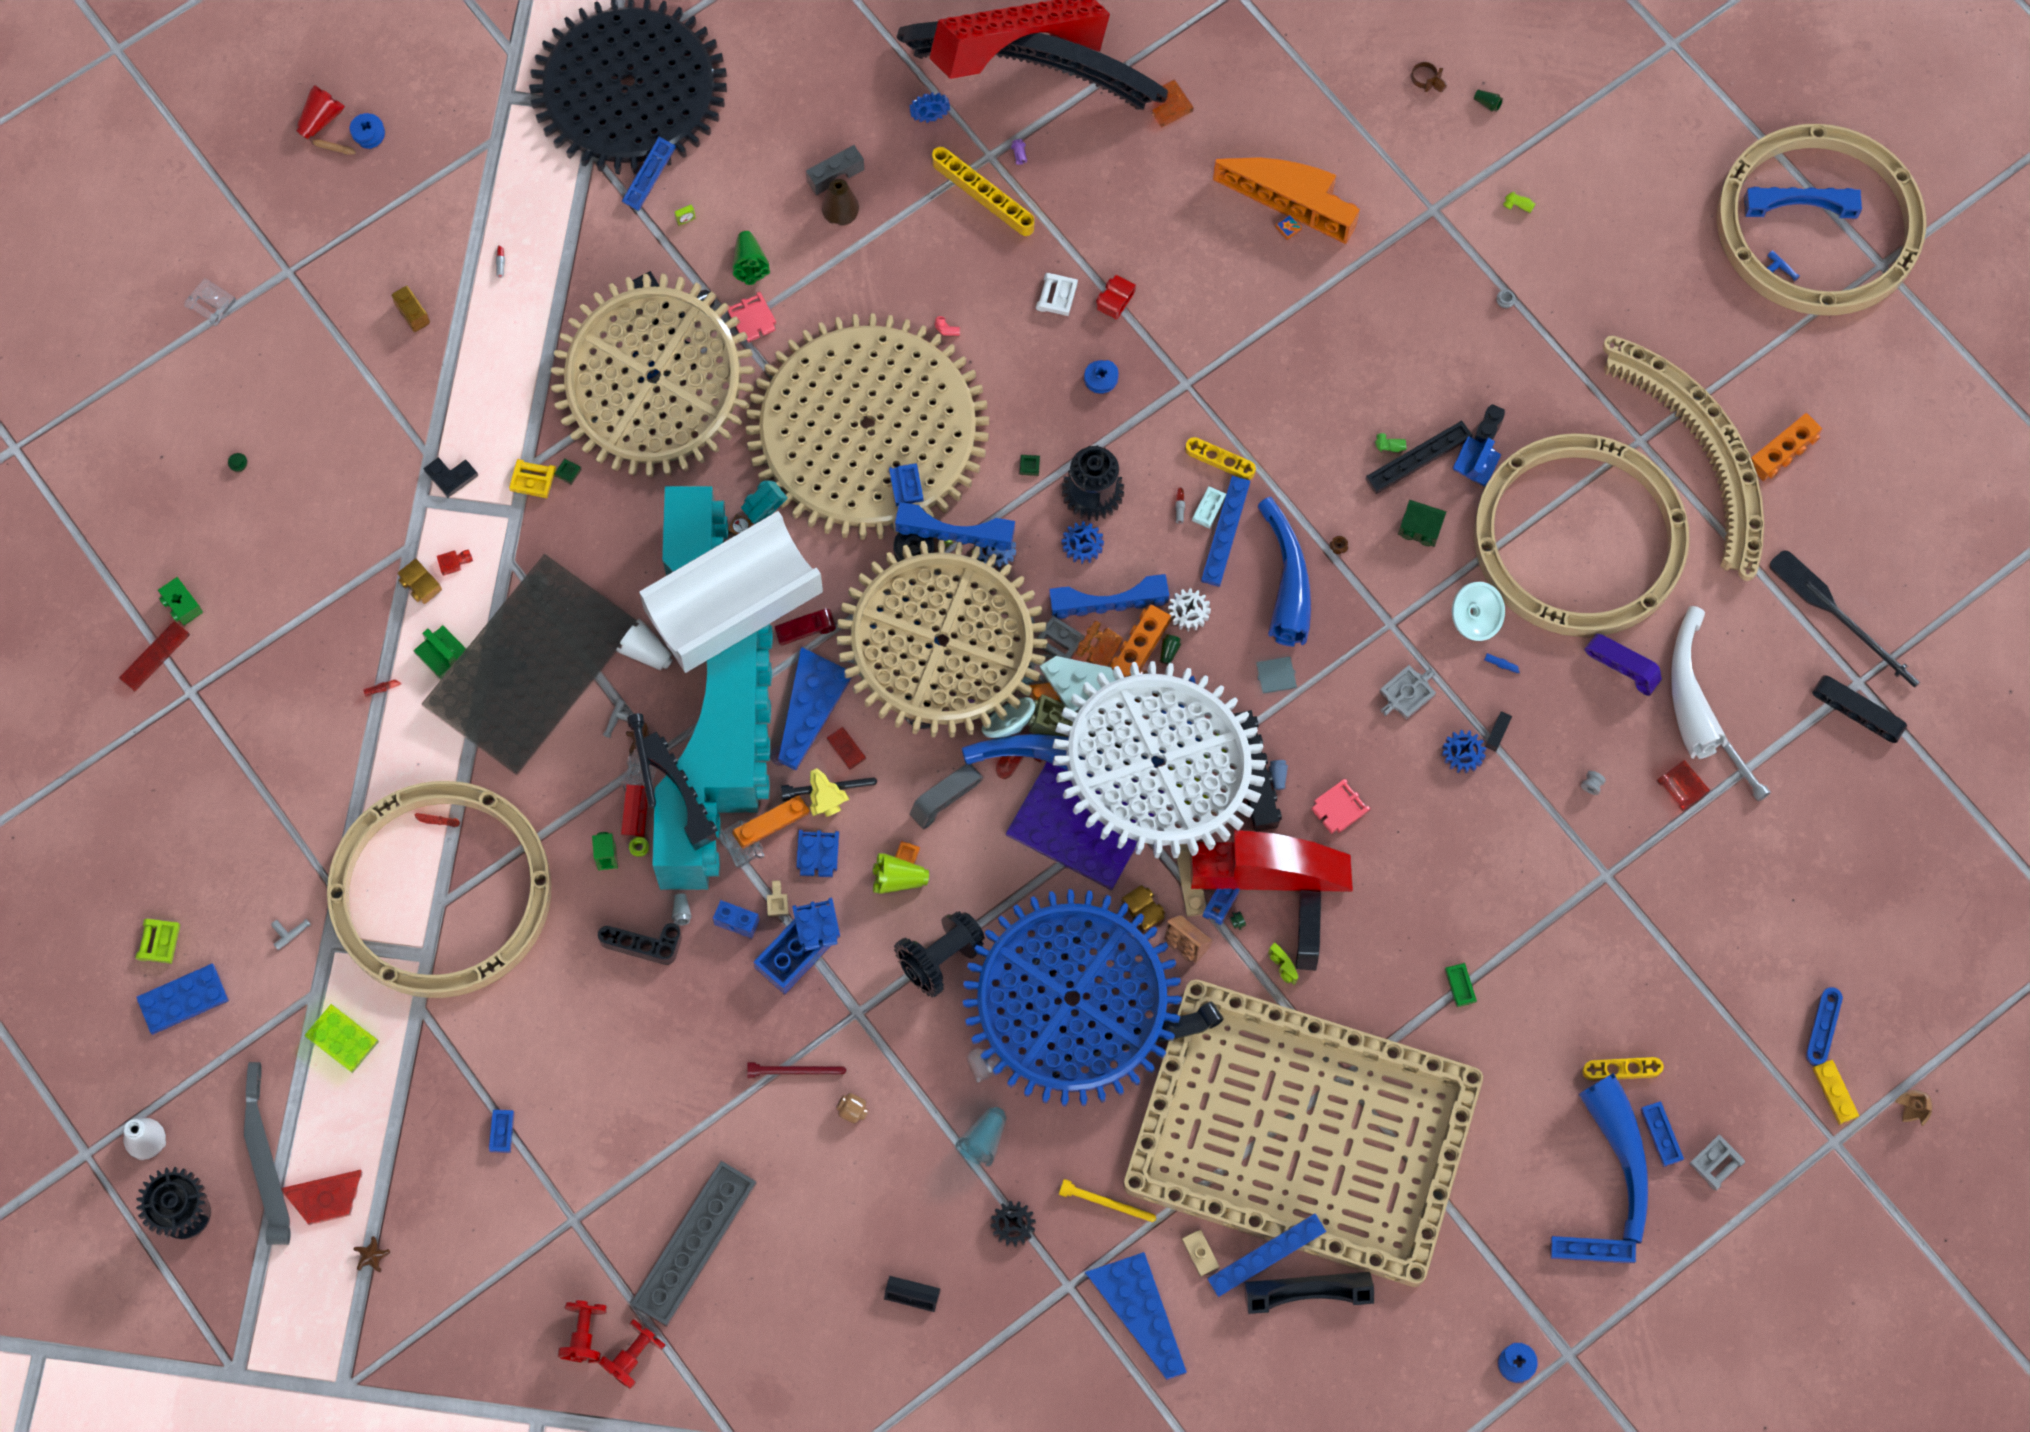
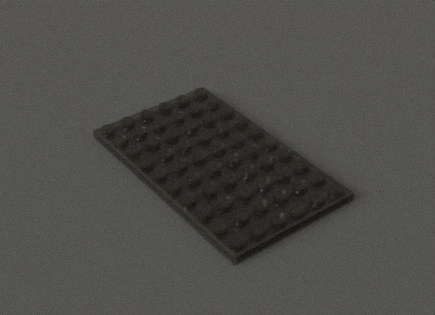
M544 553L421 705L515 775H518L617 652V647L620 648L622 646L620 642L632 625L637 627L639 623Z

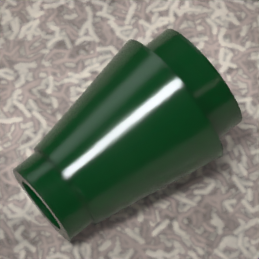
M1478 89L1474 95V100L1491 112L1493 110L1497 112L1503 102L1500 94Z
M1166 634L1165 638L1162 639L1161 663L1168 665L1173 661L1181 646V639L1179 637Z

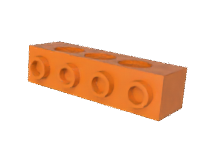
M1806 412L1751 457L1757 476L1763 482L1768 477L1770 479L1775 477L1779 472V468L1782 466L1784 468L1793 461L1792 458L1796 454L1800 456L1806 451L1807 445L1810 443L1813 445L1821 438L1819 434L1823 428ZM1796 435H1800L1804 439H1799ZM1782 446H1786L1790 450H1785ZM1769 458H1774L1776 462H1772Z
M1151 604L1147 610L1144 609L1139 617L1141 621L1138 626L1134 625L1130 631V639L1128 642H1123L1120 648L1121 654L1119 657L1115 656L1110 664L1112 670H1114V667L1119 666L1124 678L1131 675L1130 667L1132 663L1125 661L1126 658L1130 657L1135 660L1134 662L1137 663L1139 671H1141L1170 624V614ZM1152 626L1154 630L1147 631L1144 627ZM1142 642L1144 646L1138 647L1135 643Z

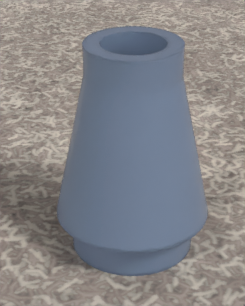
M1285 760L1270 761L1268 768L1272 775L1273 789L1283 790L1285 789L1288 765H1286Z

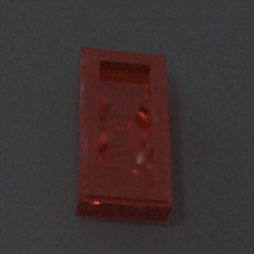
M841 727L827 737V741L849 770L866 760L865 755L844 727Z

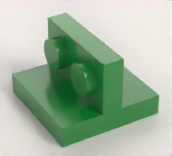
M444 625L433 633L427 628L422 633L425 641L413 650L415 655L440 680L470 654Z

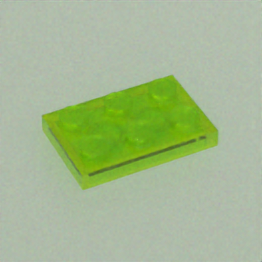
M332 1004L328 1006L304 1035L352 1074L379 1043L378 1039Z

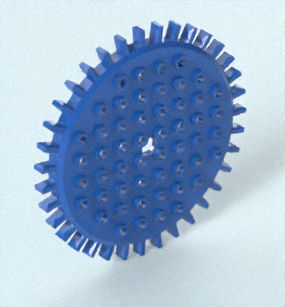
M1068 889L1066 895L1067 904L1057 905L1056 895L1051 891L1048 896L1049 907L1041 909L1038 900L1033 896L1031 897V907L1034 912L1025 916L1022 909L1016 904L1013 906L1014 914L1019 920L1014 924H1009L1003 916L998 917L1000 926L1006 930L1000 937L991 930L987 929L985 931V936L994 942V945L990 950L976 945V953L986 959L983 966L976 963H968L967 966L971 972L980 973L979 982L964 981L963 985L965 989L978 991L977 999L963 1000V1007H978L979 1015L969 1017L965 1021L967 1026L982 1025L983 1032L971 1038L973 1044L988 1040L991 1046L983 1051L980 1055L981 1059L984 1061L996 1054L1001 1060L992 1070L995 1076L1000 1074L1005 1067L1014 1072L1007 1082V1086L1010 1088L1022 1077L1028 1081L1024 1089V1096L1029 1097L1035 1085L1043 1087L1045 1090L1042 1094V1100L1046 1104L1050 1099L1051 1091L1055 1090L1062 1092L1060 1099L1062 1106H1067L1069 1092H1079V1101L1082 1106H1086L1088 1100L1086 1091L1094 1089L1097 1090L1098 1099L1103 1103L1106 1100L1103 1087L1113 1084L1116 1093L1121 1096L1124 1094V1090L1119 1082L1120 1079L1127 1075L1131 1082L1138 1086L1140 1079L1133 1071L1136 1067L1142 1065L1146 1071L1150 1073L1154 1071L1153 1064L1146 1060L1150 1052L1155 1053L1159 1057H1165L1166 1051L1158 1047L1156 1042L1159 1037L1173 1041L1175 1035L1170 1031L1162 1029L1164 1021L1179 1023L1180 1020L1179 1015L1166 1012L1167 1004L1178 1005L1182 1003V997L1167 995V987H1176L1181 984V980L1177 977L1165 979L1164 970L1175 967L1176 961L1172 959L1163 963L1160 962L1157 955L1165 952L1168 949V944L1164 942L1155 948L1152 947L1148 940L1155 937L1158 929L1152 927L1145 934H1142L1137 927L1143 922V914L1137 915L1133 922L1130 923L1123 918L1128 911V904L1124 903L1121 905L1117 914L1108 911L1111 904V896L1106 895L1103 899L1101 908L1092 906V891H1087L1084 904H1074L1075 895L1073 889ZM1087 921L1092 923V926L1089 928L1084 925ZM1058 926H1061L1064 928V930L1062 932H1057L1056 928ZM1028 932H1035V936L1029 937L1027 935ZM1103 933H1107L1109 937L1107 939H1103L1101 935ZM1079 938L1081 941L1080 943L1075 944L1073 943V939ZM1045 943H1051L1052 947L1046 949L1044 945ZM1123 944L1126 948L1121 951L1118 949V946ZM1019 947L1023 949L1021 954L1016 952V949ZM1095 949L1097 954L1091 955L1089 953L1090 950ZM1063 954H1067L1069 958L1067 960H1062L1061 956ZM1141 956L1143 960L1141 962H1137L1135 960V957ZM1034 959H1039L1040 964L1034 965L1032 961ZM1108 961H1113L1114 965L1112 967H1108L1106 963ZM1010 964L1012 967L1010 970H1005L1004 965ZM1084 966L1086 969L1085 971L1080 972L1078 971V967ZM1054 970L1057 972V975L1051 977L1049 972ZM1129 972L1131 977L1126 979L1123 977V974ZM1023 975H1026L1028 977V980L1026 982H1023L1020 979ZM1095 978H1102V982L1096 983L1094 981ZM994 980H997L1000 982L999 986L994 987L992 985V982ZM1068 982H1072L1074 986L1072 988H1067L1066 984ZM1146 984L1148 988L1146 990H1142L1140 988V985ZM1039 987L1045 988V992L1039 993L1037 989ZM1113 989H1118L1119 994L1113 995L1111 991ZM1075 991L1080 995V1001L1076 1006H1070L1064 1001V997L1068 992ZM1015 992L1016 997L1010 998L1009 993ZM1089 994L1091 997L1089 1000H1085L1083 995ZM1059 998L1062 1000V1003L1056 1005L1054 1000ZM1134 1000L1136 1005L1131 1007L1128 1002ZM1028 1003L1033 1005L1031 1010L1025 1007ZM1105 1005L1108 1009L1102 1012L1100 1006ZM999 1008H1002L1005 1012L1004 1014L999 1015L997 1013V1010ZM1077 1010L1079 1014L1074 1017L1071 1015V1012ZM1151 1012L1153 1017L1147 1018L1145 1014ZM1048 1015L1050 1020L1045 1022L1042 1017ZM1118 1017H1123L1124 1022L1118 1023L1116 1019ZM1015 1020L1021 1021L1020 1026H1015L1013 1023ZM1094 1022L1096 1026L1089 1028L1088 1023ZM1060 1027H1066L1067 1031L1061 1033L1059 1029ZM1134 1029H1140L1141 1034L1135 1035ZM1032 1032H1037L1038 1037L1032 1038L1030 1034ZM1107 1033L1112 1034L1111 1040L1105 1038ZM1005 1036L1008 1037L1009 1042L1003 1043L1002 1038ZM1081 1038L1084 1040V1043L1078 1045L1076 1040ZM1053 1043L1055 1045V1048L1053 1050H1049L1047 1048V1045ZM1128 1045L1129 1051L1124 1052L1122 1046ZM1024 1048L1026 1053L1024 1055L1019 1054V1049ZM1099 1050L1101 1054L1096 1057L1093 1055V1052ZM1070 1055L1072 1060L1067 1062L1064 1060V1057ZM1041 1060L1043 1065L1038 1067L1035 1062ZM1116 1062L1118 1066L1111 1068L1110 1063ZM1082 1067H1088V1073H1082ZM1054 1072H1059L1060 1077L1054 1078L1052 1074Z

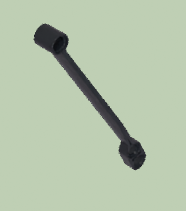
M1211 1001L1201 1006L1195 1013L1180 1016L1179 1023L1164 1021L1162 1029L1172 1032L1175 1035L1174 1039L1203 1033L1219 1025L1224 1018ZM1134 1029L1135 1035L1141 1034L1140 1029ZM1110 1033L1105 1035L1107 1040H1111L1113 1037ZM1159 1037L1156 1043H1161L1169 1040ZM1128 1045L1122 1046L1123 1051L1130 1049ZM1099 1050L1093 1052V1055L1096 1057L1101 1054ZM1067 1055L1064 1057V1060L1069 1062L1072 1060V1057ZM1054 1072L1052 1076L1054 1078H1059L1060 1073Z

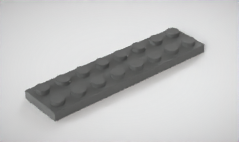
M720 1161L631 1302V1305L667 1327L757 1182Z

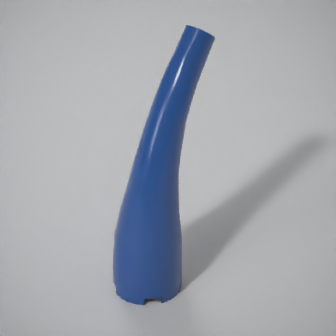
M1268 497L1262 500L1257 507L1265 520L1271 525L1278 539L1284 564L1268 635L1269 637L1273 635L1276 638L1275 642L1281 645L1294 647L1295 643L1300 642L1301 645H1304L1307 642L1311 620V592L1307 567L1302 549L1290 523L1274 499Z
M1037 734L1015 735L978 742L961 749L966 765L999 756L1033 757L1053 764L1055 756H1066L1067 750L1053 748L1054 740L1068 741V737ZM1097 750L1098 754H1103L1102 751ZM1082 756L1078 757L1080 760H1085ZM1067 765L1058 766L1068 771ZM1105 768L1106 771H1111L1110 768ZM1087 774L1088 777H1093L1092 774Z
M1612 1073L1578 1095L1608 1140L1624 1171L1629 1207L1623 1240L1636 1241V1244L1642 1243L1648 1207L1647 1164L1642 1138L1631 1104L1620 1082Z

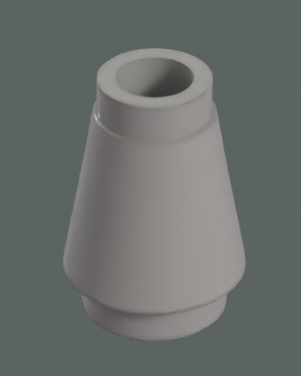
M677 894L674 896L671 918L677 925H687L692 918L687 896L685 894Z

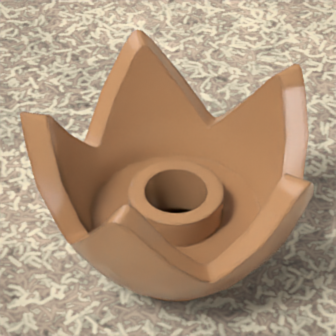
M1910 1090L1900 1095L1894 1101L1905 1106L1902 1117L1903 1122L1920 1119L1921 1125L1924 1126L1931 1116L1932 1100L1925 1092Z

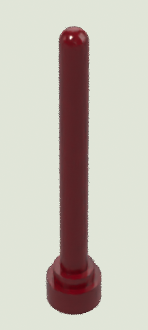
M756 1062L747 1063V1078H756L760 1074L843 1075L847 1071L844 1066H760Z

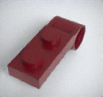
M822 609L774 626L781 646L816 633L828 634L836 630L831 609Z

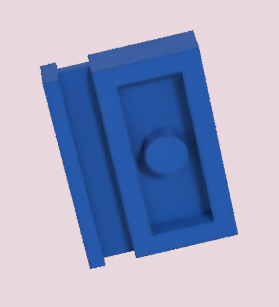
M917 463L898 466V468L893 469L892 467L889 468L896 506H899V502L909 504L924 502Z

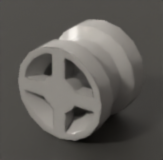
M1588 771L1587 779L1582 782L1581 787L1590 794L1598 795L1601 791L1600 786L1604 785L1606 779L1595 771Z

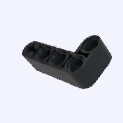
M1300 891L1298 948L1296 954V969L1317 970L1320 951L1321 891Z
M669 923L664 926L659 940L619 928L603 926L598 931V939L602 947L669 965L676 959L682 941V934L679 926L675 923ZM675 931L677 935L674 938L667 937L668 933ZM611 934L612 938L609 937L607 940L604 939V937H608V935ZM630 939L632 943L629 946H623V941ZM644 945L652 946L647 952L641 950ZM664 950L671 951L668 957L661 956Z

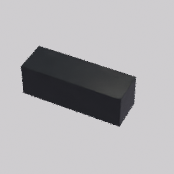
M1500 712L1485 745L1486 748L1497 751L1511 721V715Z

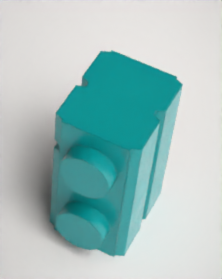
M774 481L761 482L757 486L758 490L744 499L745 503L741 506V509L754 524L772 515L788 499Z

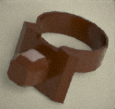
M1420 62L1414 66L1411 79L1417 87L1424 88L1425 92H1428L1433 86L1438 92H1443L1447 87L1446 82L1441 79L1443 68H1439V71H1437V68L1429 62ZM1419 67H1428L1433 70L1435 77L1427 79L1426 84L1420 83L1414 78L1413 72Z

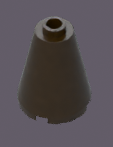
M835 179L830 183L824 197L822 213L829 223L844 226L856 219L859 203L847 182L843 179Z

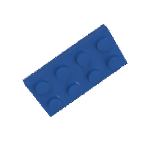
M213 963L136 997L152 1035L229 1001Z

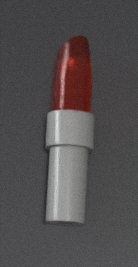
M1181 487L1178 488L1177 501L1175 503L1176 523L1179 524L1184 522L1185 510L1184 490Z

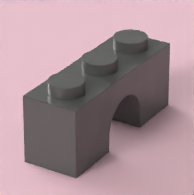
M855 145L806 170L807 183L817 196L828 190L830 183L838 176L846 174L850 178L865 170L864 158Z

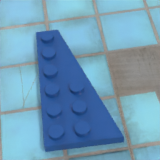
M803 647L800 650L779 754V762L794 770L798 769L852 677L845 678V668Z
M1145 1252L1085 1272V1275L1105 1298L1111 1309L1151 1358V1361L1164 1378L1168 1380L1186 1374L1185 1365Z

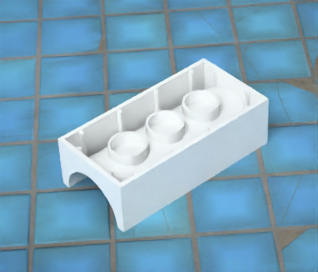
M777 511L646 587L639 593L644 611L686 673L823 592L821 573L817 567L812 569L800 554L787 531L783 517Z

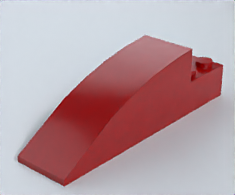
M1234 830L1232 842H1215L1216 844L1212 850H1209L1204 842H1196L1199 849L1197 854L1192 856L1190 853L1191 889L1353 891L1351 855L1308 840L1271 833Z

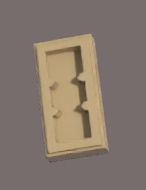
M1201 1230L1182 1238L1200 1277L1220 1268Z

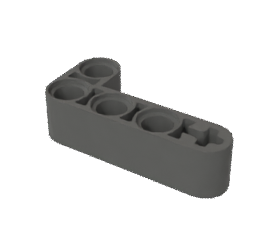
M965 764L922 794L914 802L909 815L922 829H926L935 821L940 811L975 788L983 780V776L972 764Z

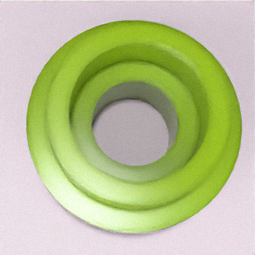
M643 837L632 839L629 843L630 853L636 857L646 855L649 851L648 841ZM637 845L643 846L641 850H636Z

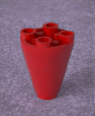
M314 85L307 97L296 132L308 140L310 136L313 137L341 114L345 106L331 98L332 95Z

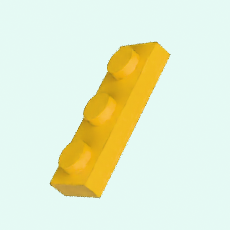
M1833 1059L1814 1066L1812 1069L1838 1124L1840 1125L1858 1118L1857 1109Z

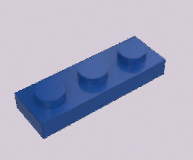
M1661 1101L1642 1107L1640 1110L1663 1167L1683 1161L1684 1157Z

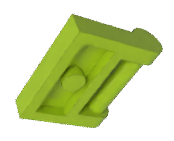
M144 919V931L140 949L136 953L135 959L172 964L180 924L177 922ZM157 928L152 952L147 953L152 929Z

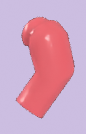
M938 316L935 319V328L943 336H960V327L949 326L943 316Z

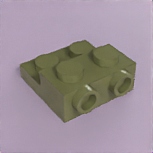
M1043 694L1038 700H1034L1035 710L1027 723L1030 726L1029 732L1037 735L1069 737L1068 735L1055 732L1058 722L1069 726L1073 725V721L1061 716L1065 705Z

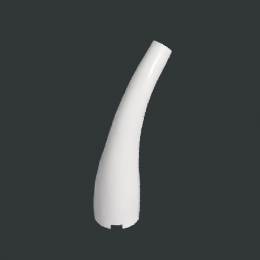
M1696 606L1688 608L1677 635L1672 658L1671 683L1675 714L1684 745L1692 759L1696 755L1699 759H1703L1717 753L1715 748L1720 744L1725 747L1728 739L1708 704L1692 670L1691 644L1694 633L1700 629L1705 616L1704 610Z

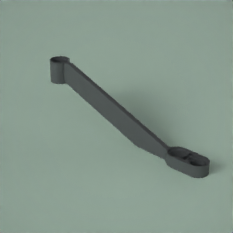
M249 1062L246 1081L244 1138L268 1220L266 1244L289 1245L291 1237L290 1217L258 1108L262 1066L260 1062Z

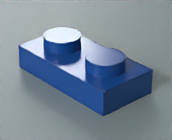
M493 1110L489 1143L490 1152L511 1153L514 1123L513 1110Z

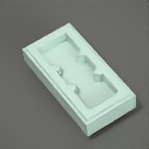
M1208 486L1192 521L1210 529L1226 494Z

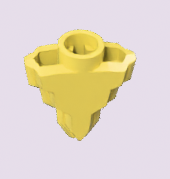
M816 768L810 771V783L813 788L810 794L812 815L816 816L817 814L825 813L826 817L841 811L839 805L849 800L845 791L839 790L835 783L829 782L826 775Z

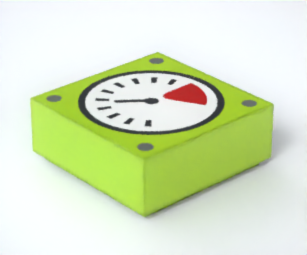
M692 204L674 212L678 226L696 219Z

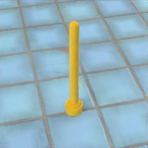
M1063 1180L1059 1192L1061 1196L1071 1197L1074 1195L1150 1222L1156 1221L1155 1214L1076 1188L1074 1184H1071L1072 1181Z

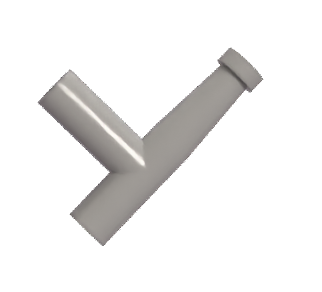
M618 699L603 736L610 738L618 719L627 721V717L631 715L622 711L626 703L625 701Z
M305 919L300 925L287 932L280 922L275 920L271 926L280 935L281 939L274 943V946L279 951L311 924Z

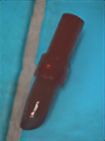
M394 679L385 683H378L375 686L363 689L365 697L379 692H385L402 683Z

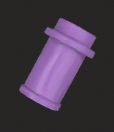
M1022 139L1012 141L1011 145L1017 165L1027 163L1024 148L1026 144Z

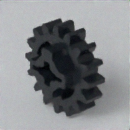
M1009 1201V1206L1007 1207L1002 1203V1210L995 1209L997 1216H991V1220L995 1222L991 1224V1229H996L993 1232V1236L999 1235L998 1242L1001 1243L1005 1240L1007 1247L1010 1242L1013 1243L1014 1247H1017V1242H1021L1024 1245L1025 1238L1029 1240L1032 1238L1029 1232H1035V1228L1031 1225L1036 1224V1219H1030L1033 1216V1211L1027 1212L1028 1206L1025 1205L1022 1208L1020 1201H1018L1016 1206L1013 1205L1012 1201ZM1009 1211H1017V1212L1014 1213V1214H1008V1213H1007V1212H1009ZM1024 1217L1027 1220V1228H1025V1226L1022 1225V1220ZM1000 1220H1002V1222L1005 1224V1227L1002 1231L999 1227ZM1009 1221H1017V1227H1009ZM1012 1234L1019 1235L1018 1237H1009Z

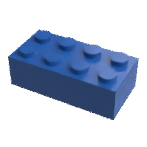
M794 919L753 963L755 969L785 995L831 946L824 947L823 941H819L820 948L806 951L805 946L800 945Z

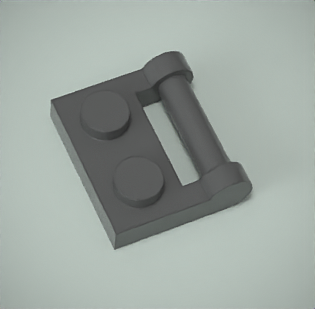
M1052 616L1046 624V630L1042 631L1036 639H1046L1048 637L1067 649L1068 652L1064 654L1048 643L1046 648L1041 649L1054 657L1059 656L1072 659L1086 636Z

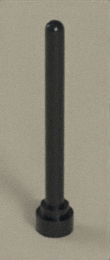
M636 713L629 715L627 721L628 726L634 731L648 806L654 808L656 800L642 734L645 722L643 714Z
M871 777L833 783L841 790L876 785L877 779ZM789 784L781 785L783 801H788L796 795L811 794L813 791L812 786L793 788Z

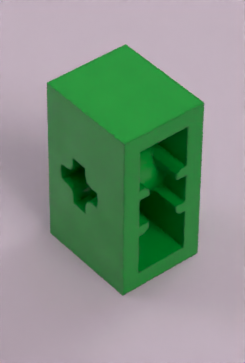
M178 577L158 589L161 595L158 598L165 608L167 606L170 607L172 611L169 613L176 622L180 620L183 626L203 613L199 604Z
M599 832L597 835H593V855L598 871L617 869V847L613 834Z

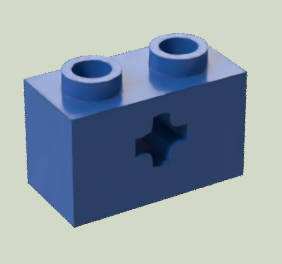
M720 900L713 916L714 925L751 939L760 921L757 913Z

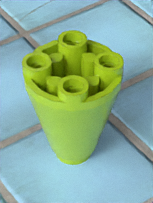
M878 853L877 863L873 864L872 873L876 875V881L873 883V893L884 894L928 885L929 870L919 865L884 853Z

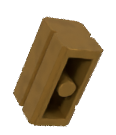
M408 285L391 295L395 306L413 332H417L429 325L430 320L426 311L422 308Z

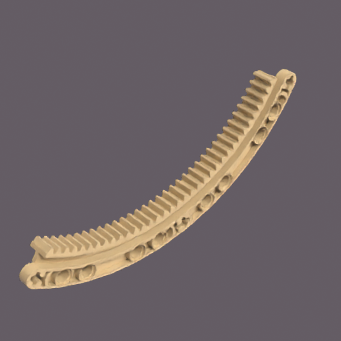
M1608 336L1603 343V350L1609 355L1604 368L1605 375L1612 372L1613 378L1617 374L1619 375V380L1625 377L1626 383L1633 381L1634 387L1638 384L1640 385L1639 390L1646 388V394L1652 392L1653 399L1658 396L1659 403L1665 401L1664 407L1671 406L1670 412L1677 411L1675 417L1682 416L1680 422L1686 421L1685 427H1692L1690 433H1696L1694 438L1700 439L1698 444L1704 445L1703 451H1708L1706 457L1711 458L1710 464H1714L1712 469L1717 471L1715 477H1720L1717 483L1722 484L1720 487V491H1723L1721 497L1725 498L1723 504L1726 505L1724 508L1726 512L1725 518L1727 519L1725 522L1727 526L1725 532L1727 534L1724 543L1726 547L1723 550L1724 555L1720 566L1726 571L1729 568L1737 570L1739 577L1745 581L1752 580L1758 571L1763 548V501L1756 470L1738 430L1714 398L1686 372L1643 346L1616 336ZM1610 343H1614V348H1610ZM1653 366H1658L1660 370L1655 369ZM1693 396L1699 397L1700 400L1694 399ZM1708 413H1713L1715 417L1710 416ZM1736 458H1741L1743 462L1736 460ZM1743 478L1749 479L1750 482H1745ZM1750 524L1755 525L1757 529L1751 528ZM1748 546H1753L1756 550H1751ZM1746 568L1750 569V574H1746Z

